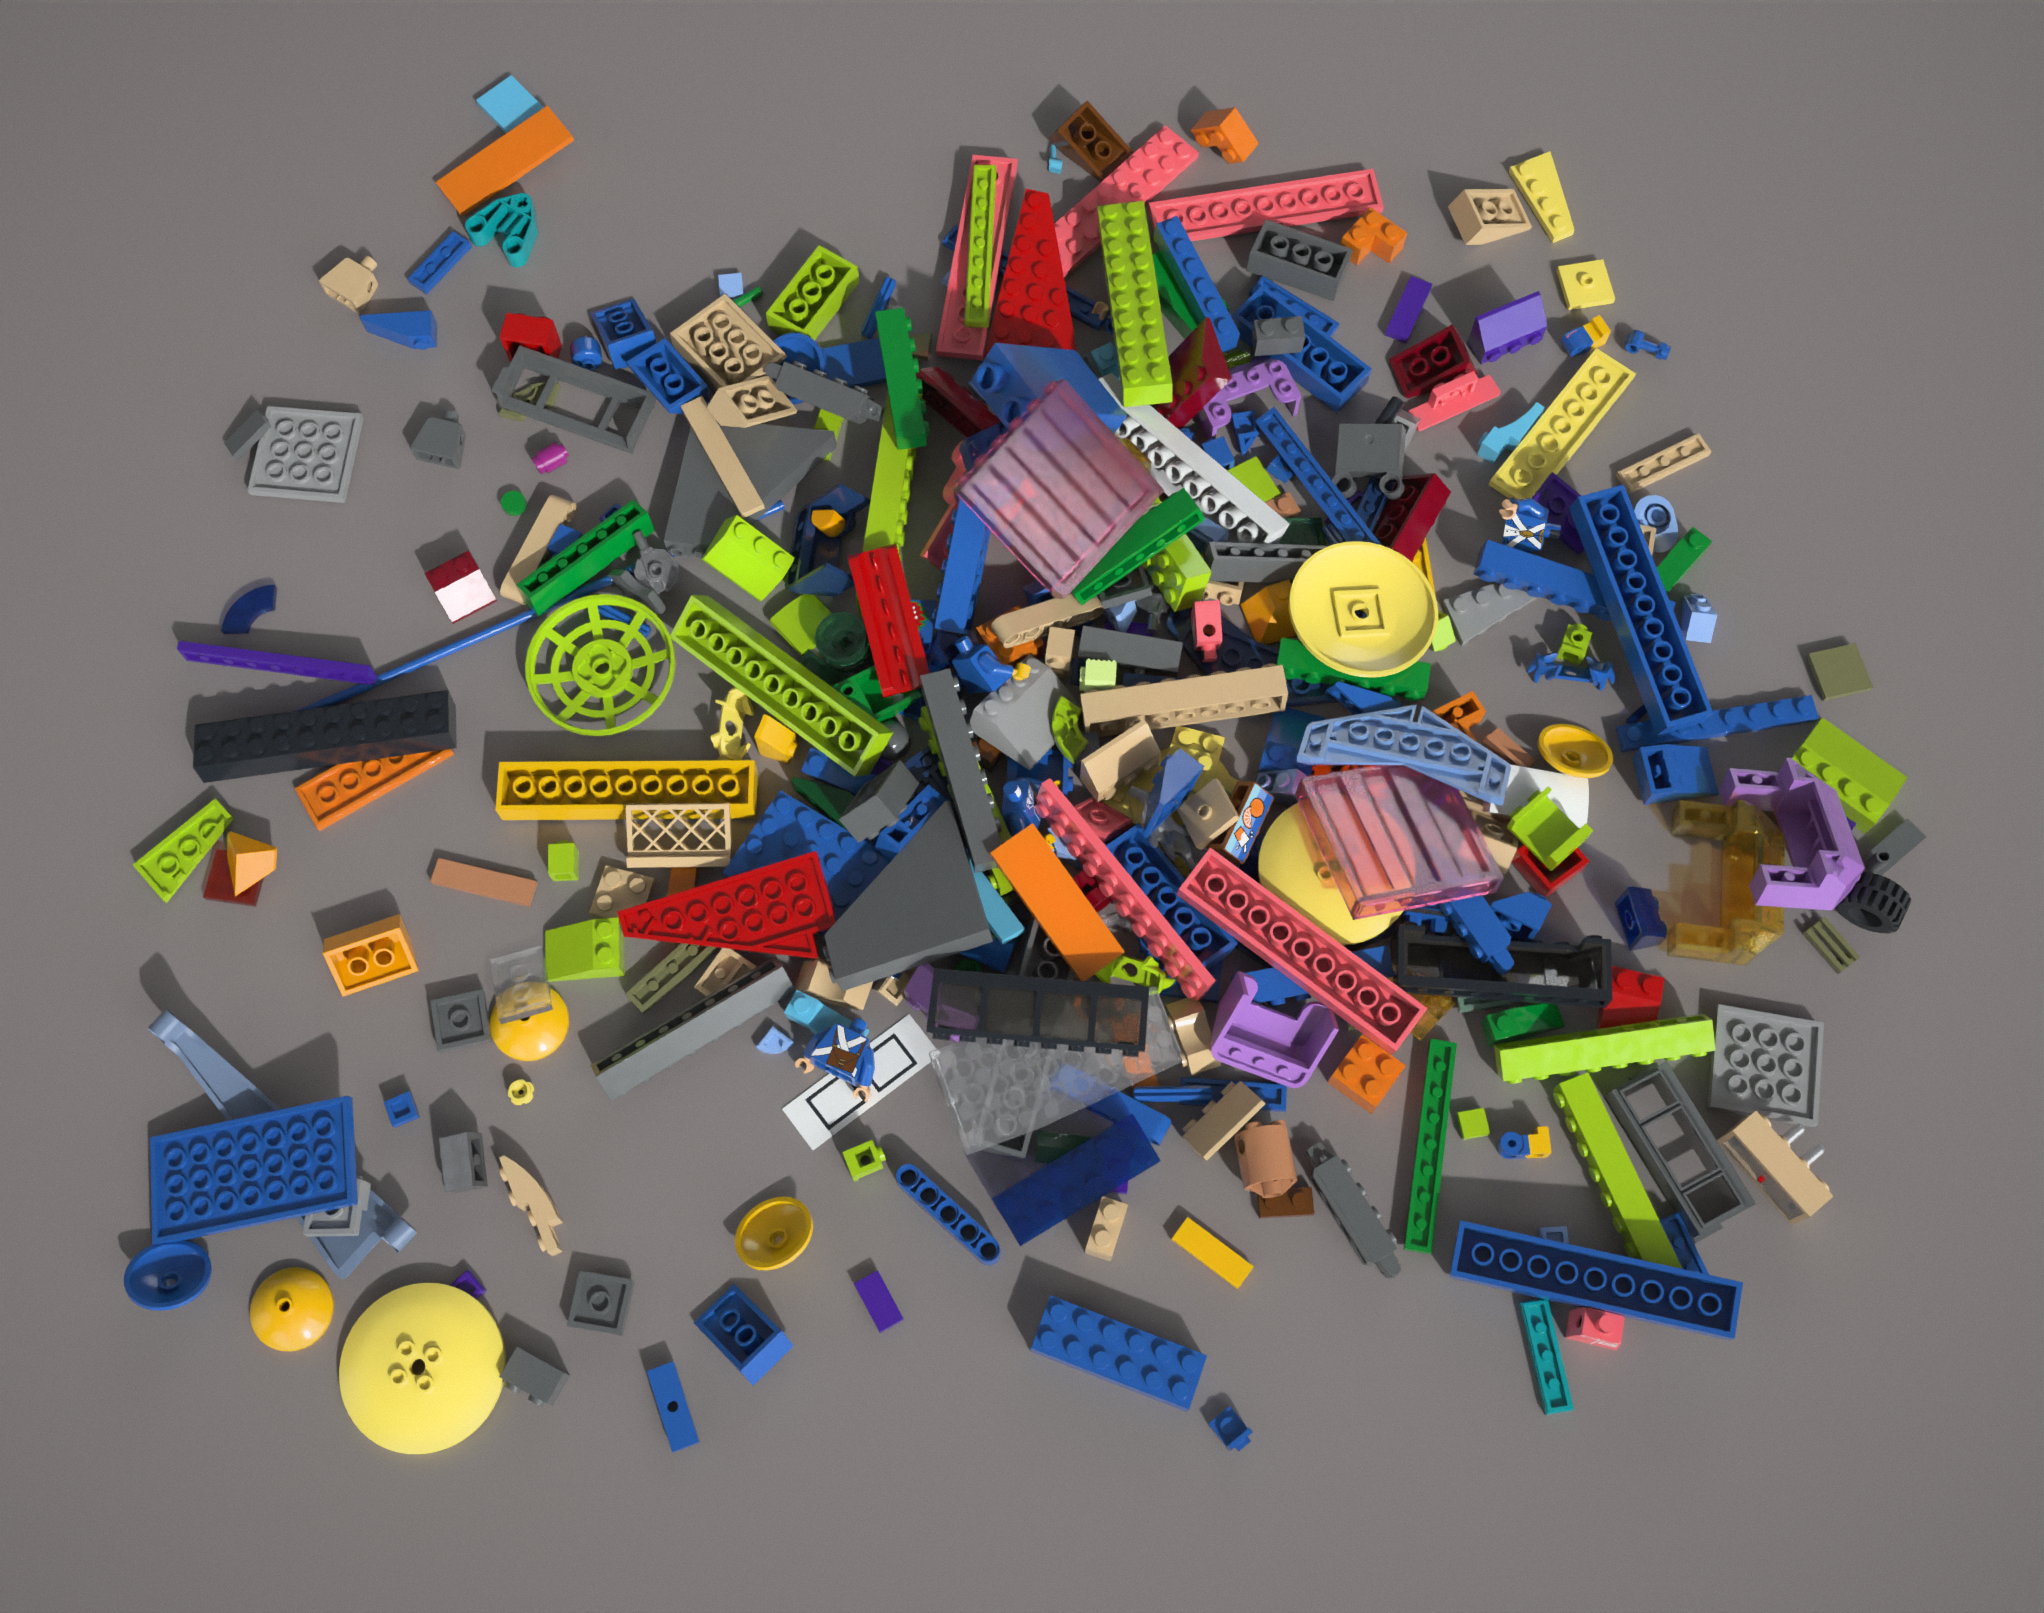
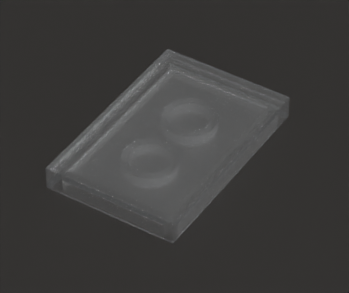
M541 945L490 959L498 1019L501 1024L553 1010L544 950Z

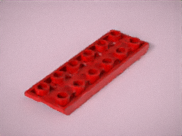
M892 544L848 555L883 698L920 689V676L929 674V669L897 545Z

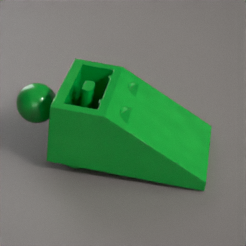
M875 665L832 686L880 723L888 721L922 698L918 689L883 698Z

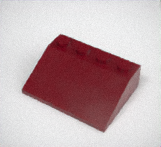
M1208 317L1168 356L1172 378V402L1150 404L1151 407L1179 430L1232 379L1212 322Z

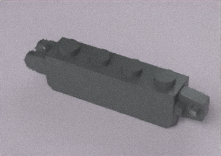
M794 361L793 365L784 362L783 366L771 362L765 366L766 375L777 380L775 383L777 390L786 395L859 425L866 422V419L880 422L885 408L875 403L874 399L867 395L868 390L856 385L851 389L846 387L848 382L834 377L833 381L826 379L828 374L814 369L813 373L807 371L808 366Z
M1321 1142L1310 1147L1306 1151L1314 1169L1310 1176V1182L1363 1265L1371 1267L1376 1264L1385 1278H1395L1401 1271L1398 1259L1394 1255V1252L1397 1250L1395 1246L1397 1240L1389 1229L1385 1230L1380 1220H1382V1217L1376 1207H1370L1365 1199L1367 1194L1359 1182L1355 1183L1350 1176L1352 1173L1350 1166L1344 1159L1340 1160L1338 1155L1333 1157Z

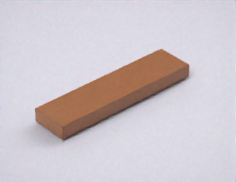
M438 858L430 880L433 885L526 907L531 906L538 885L534 880Z

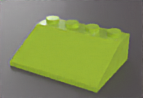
M1823 717L1791 757L1807 771L1837 791L1846 817L1855 822V827L1864 834L1878 822L1908 778Z

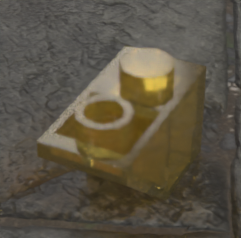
M1426 995L1419 1001L1427 1010L1411 1030V1033L1418 1040L1421 1041L1454 1007L1456 1002L1452 1000V997Z

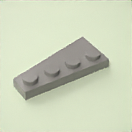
M1494 583L1445 599L1442 605L1446 614L1449 615L1451 625L1461 646H1463L1476 635L1479 636L1487 628L1497 622H1501L1509 614L1520 610L1537 598L1529 596L1527 592L1518 589H1507L1503 584Z

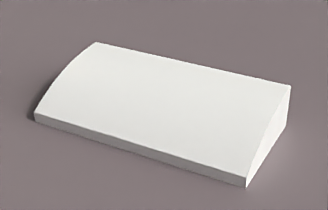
M1510 764L1511 771L1503 806L1484 801L1482 812L1509 816L1518 806L1524 808L1529 804L1527 799L1536 790L1542 792L1549 786L1552 791L1548 798L1575 825L1581 828L1587 823L1588 778H1577L1566 774Z

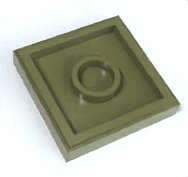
M1856 643L1809 653L1806 656L1823 701L1867 692L1873 688Z

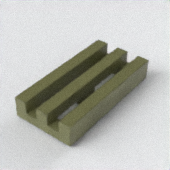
M1826 917L1803 933L1837 974L1860 958ZM1816 931V933L1824 940L1826 946L1839 957V959L1843 962L1842 965L1813 932Z

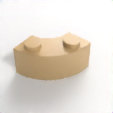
M821 958L815 959V961L803 962L794 987L795 990L835 1006L855 1010L864 1009L873 981L841 991L837 983L833 984L828 971V968L832 967L830 962Z
M1185 998L1167 1004L1169 1016L1165 1017L1168 1030L1170 1032L1174 1031L1180 1051L1177 1053L1182 1067L1187 1066L1191 1075H1195L1221 1066V1062L1214 1059L1211 1053L1210 1042L1212 1033L1201 1003L1199 1001L1196 1002L1192 998Z

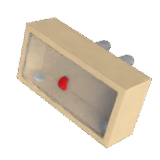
M1754 1111L1730 1128L1717 1142L1791 1225L1811 1217L1833 1197L1829 1192L1828 1185L1809 1170V1165L1824 1153L1825 1148L1818 1144L1802 1157L1797 1156L1790 1149V1144L1804 1133L1805 1126L1802 1123L1795 1124L1781 1136L1771 1128L1770 1121L1764 1115Z

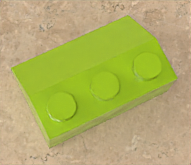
M738 515L725 519L702 557L704 562L759 602L784 578L795 559Z

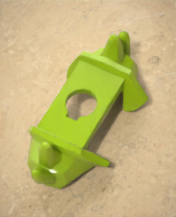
M1122 954L1095 973L1103 983L1111 984L1110 977H1117L1149 987V996L1160 994L1163 989L1169 988L1175 982V978H1169L1166 970L1163 972L1159 968V963L1152 956L1147 957L1143 961ZM1127 963L1135 965L1137 974H1128L1122 966Z

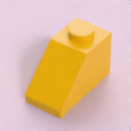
M763 715L754 736L760 755L788 764L790 758L796 756L799 748L795 733L770 716Z

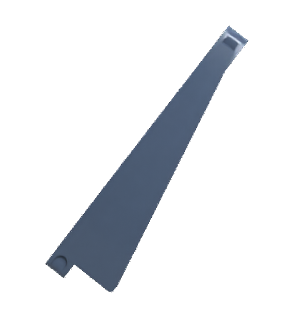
M165 1009L147 1029L180 1057L227 1121L282 1109L169 1010ZM370 1188L367 1211H362L359 1236L310 1237V1239L332 1271L339 1278L346 1279L381 1239L399 1253L417 1234V1231ZM305 1216L296 1217L304 1228Z

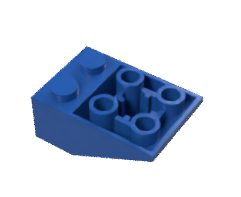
M1671 744L1640 747L1632 758L1643 805L1719 795L1707 747Z

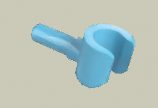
M1051 145L1049 172L1060 174L1063 160L1056 159V146Z

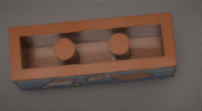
M1237 781L1229 799L1240 819L1206 847L1208 850L1212 848L1232 864H1244L1274 799L1271 794L1254 781Z

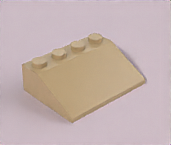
M726 294L670 333L672 346L715 392L721 387L768 376L765 373V366L771 362L780 365L786 358V354Z

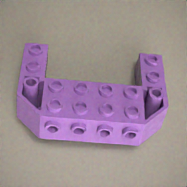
M1792 758L1785 759L1779 772L1729 768L1719 788L1724 807L1774 811L1792 866L1760 865L1749 885L1755 905L1833 910L1851 892L1865 868L1837 791L1807 771Z

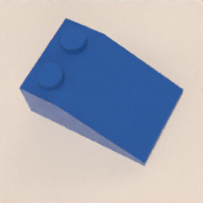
M634 298L590 313L608 357L615 369L628 367L626 364L628 360L656 344L653 330Z
M1285 707V711L1274 712L1258 773L1299 769L1310 778L1313 765L1298 763L1297 755L1308 724L1322 721L1325 717Z
M1181 748L1173 755L1169 753L1160 764L1162 770L1152 780L1154 786L1149 794L1142 835L1146 839L1188 799L1205 767Z
M735 1284L694 1322L699 1330L752 1386L794 1346L782 1330Z

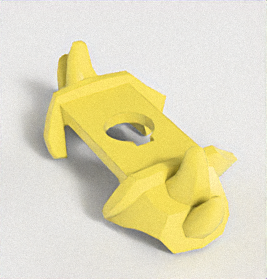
M732 687L724 700H715L716 703L722 705L718 733L711 735L714 749H717L720 755L717 760H742L751 746L747 742L741 747L740 743L745 714L754 716L753 706L747 695L736 687ZM727 721L733 722L736 727L735 733L731 736L728 735L725 728Z

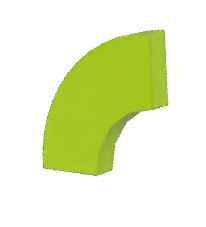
M1060 696L1052 715V734L1061 753L1074 764L1088 746L1089 741L1082 736L1078 727V718L1082 709L1063 696Z

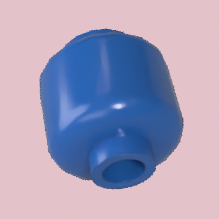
M581 336L571 343L570 355L573 365L590 371L600 367L602 353L597 340L588 336Z

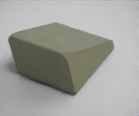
M927 332L909 336V338L914 337L916 352H912V357L928 361L932 345V333Z

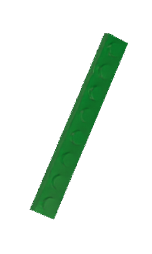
M1432 1038L1428 1044L1403 1250L1428 1255L1432 1254L1457 1048V1043Z

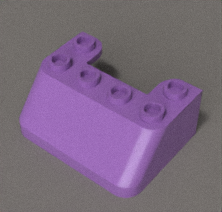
M1258 356L1228 367L1232 379L1195 416L1208 440L1216 438L1217 428L1227 425L1231 420V410L1227 401L1270 387L1274 397L1278 401L1286 403L1292 416H1296L1301 394L1287 366L1282 361L1267 356Z
M1238 971L1218 1005L1210 1042L1212 1056L1217 1061L1290 1088L1303 1086L1339 1031L1334 1012L1323 1003L1312 1001L1305 1004L1298 1016L1294 1018L1254 1003L1252 999L1258 990L1257 982L1252 976Z

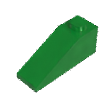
M1694 527L1685 534L1657 567L1667 594L1700 560L1713 542Z
M1545 1003L1512 1008L1490 1014L1481 1022L1489 1048L1494 1047V1044L1512 1042L1565 1027L1557 1004Z

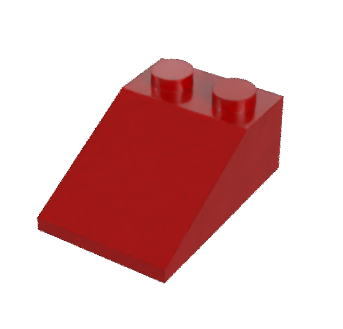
M1612 966L1613 1000L1606 1008L1599 1007L1596 1029L1656 1021L1662 999L1664 977ZM1607 973L1604 974L1603 978L1605 989H1607Z

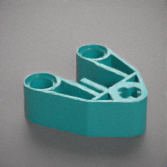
M519 193L496 199L467 219L465 228L472 244L478 247L487 245L499 232L502 233L506 238L502 244L506 259L510 266L519 268L527 263L538 236L537 212L531 196L526 193Z

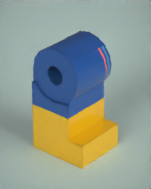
M1598 315L1592 318L1590 323L1567 332L1560 342L1570 357H1575L1604 345L1611 330L1602 317Z
M1548 1126L1537 1127L1533 1134L1519 1135L1516 1132L1505 1133L1497 1143L1498 1153L1506 1159L1548 1157L1551 1154Z

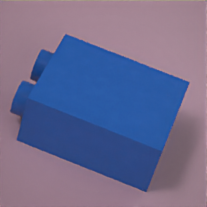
M995 343L971 379V383L1022 449L1102 452L1127 417L1126 413L1075 350Z

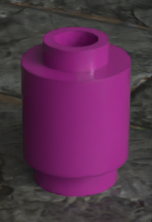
M553 442L535 452L536 455L531 457L539 473L543 474L546 472L548 474L568 463L566 458L569 457V454L563 444L558 445L556 442Z

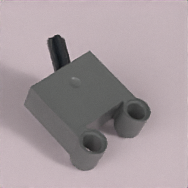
M1393 396L1374 424H1339L1336 472L1332 482L1338 489L1342 482H1349V487L1344 491H1340L1346 499H1350L1357 491L1356 483L1351 477L1381 478L1379 486L1386 498L1398 500L1403 496L1405 486L1402 482L1406 429L1403 424H1392L1404 406V402L1400 398ZM1391 482H1397L1398 486L1394 491H1387V486Z

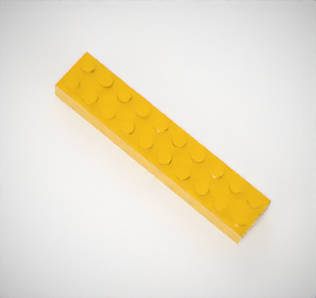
M755 760L499 762L495 810L502 820L626 819V804L730 803L731 819H756L758 769ZM694 809L686 810L681 815L684 819L701 818ZM700 809V810H701L702 812L706 813L709 809ZM713 809L707 816L710 819H724V809ZM632 810L633 819L650 818L642 810ZM649 810V811L654 814L657 810ZM661 810L656 815L658 819L675 818L669 810Z

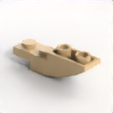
M505 1155L499 1157L502 1166L498 1167L500 1175L504 1182L508 1181L511 1188L508 1191L509 1199L513 1206L517 1205L523 1211L531 1209L527 1214L532 1226L537 1225L540 1235L537 1236V1241L541 1250L547 1251L551 1256L563 1252L553 1228L563 1223V1220L548 1193L531 1174Z

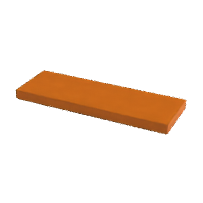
M547 105L436 181V184L461 217H464L573 142L574 138Z
M452 749L338 764L294 789L314 825L320 831L449 758L454 753Z
M1033 823L989 853L1079 981H1086L1125 952Z

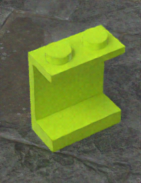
M1548 786L1542 792L1536 790L1527 799L1529 804L1524 808L1518 806L1509 815L1511 820L1507 828L1552 871L1588 839L1593 829L1587 823L1581 828L1575 825L1548 798L1552 791Z

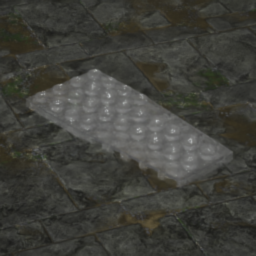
M1155 986L1149 988L1145 1052L1139 1053L1138 1058L1122 1056V1051L1113 1049L1111 1055L1095 1053V1048L1085 1047L1084 1052L1068 1051V1045H1057V1050L1042 1049L1041 1043L1030 1042V1047L1013 1046L1014 1041L1003 1040V1045L987 1044V1038L977 1037L975 1042L959 1041L928 1053L965 1156L1043 1128L1184 1061ZM1114 997L1097 1001L1094 1040L1096 1042L1138 1045L1141 1001ZM1090 1003L1042 1015L1040 1036L1087 1040ZM1034 1018L1004 1025L987 1032L1031 1036L1033 1034Z

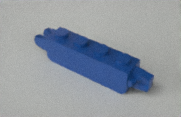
M1433 847L1422 852L1418 858L1426 872L1424 876L1425 887L1429 893L1435 894L1439 900L1442 912L1446 916L1449 915L1455 923L1454 928L1458 935L1467 940L1471 954L1476 959H1480L1482 964L1488 961L1498 974H1507L1514 965L1513 958H1511L1507 950L1511 941L1510 934L1457 859L1448 858L1445 860Z

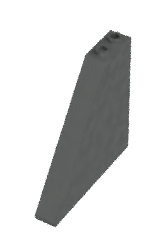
M718 423L765 507L750 516L742 518L751 526L821 463L830 452L832 453L837 446L834 431L757 424L743 428L721 426ZM690 426L664 543L667 552L675 556L690 555L702 559L725 519L735 515L741 517Z
M950 800L941 805L824 935L826 945L823 946L826 960L831 961L832 965L831 968H828L832 983H837L841 991L993 942L956 814Z

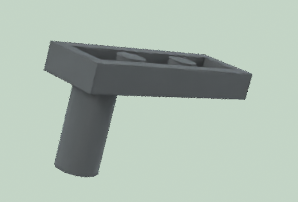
M1906 819L1861 858L1865 867L1863 871L1883 875L1924 840L1926 836L1909 819Z

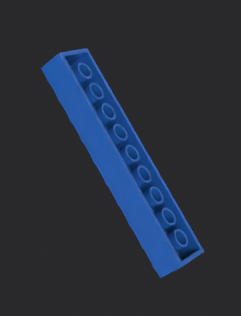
M1620 485L1579 496L1569 507V510L1656 736L1703 723L1714 713L1625 486Z
M1461 1220L1458 1226L1449 1278L1581 1308L1589 1307L1630 1319L1728 1341L1735 1339L1743 1282Z

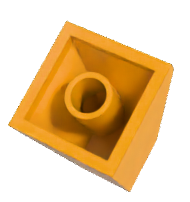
M1290 580L1267 586L1240 605L1255 641L1268 646L1280 642L1281 637L1290 639L1297 636L1289 614V594L1292 586Z

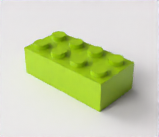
M818 245L766 312L768 328L781 336L789 333H801L816 340L859 284L858 266Z
M1161 503L1138 508L1134 521L1148 513L1152 507L1158 506ZM1186 534L1142 564L1174 612L1191 608L1194 602L1202 600L1212 573Z

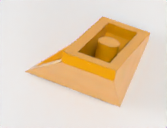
M230 831L227 836V858L235 896L276 869L277 847Z

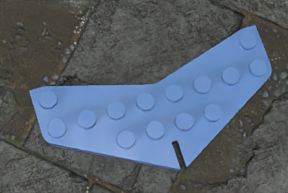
M1417 705L1316 721L1308 724L1297 755L1298 763L1307 765H1405L1484 801L1503 806L1511 771L1510 764L1423 706L1421 707L1418 722H1413Z

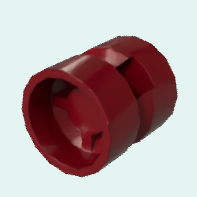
M1083 870L1073 878L1097 913L1112 902L1110 896L1106 897L1103 895L1094 876H1088Z

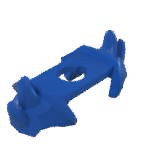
M1537 652L1536 658L1530 662L1526 671L1530 673L1535 670L1533 675L1535 683H1538L1540 677L1545 675L1546 680L1556 678L1593 683L1594 686L1598 685L1599 691L1604 689L1607 679L1610 680L1611 684L1615 682V673L1611 662L1601 663L1590 656L1586 657L1588 667L1579 668L1554 664L1553 661L1558 655L1557 652L1540 655ZM1565 672H1573L1577 675H1569Z

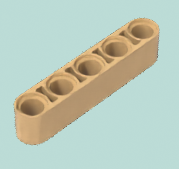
M555 495L548 497L501 585L500 595L502 597L525 605L516 584L551 559L547 546L560 524L567 527L570 525L576 511V504Z
M1070 593L1004 614L993 621L991 628L1003 646L1010 648L1049 635L1050 627L1068 629L1095 620L1103 614L1105 609L1097 596L1081 606L1074 594Z

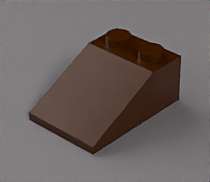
M1088 100L1049 137L1067 158L1100 182L1108 177L1133 153L1131 148Z

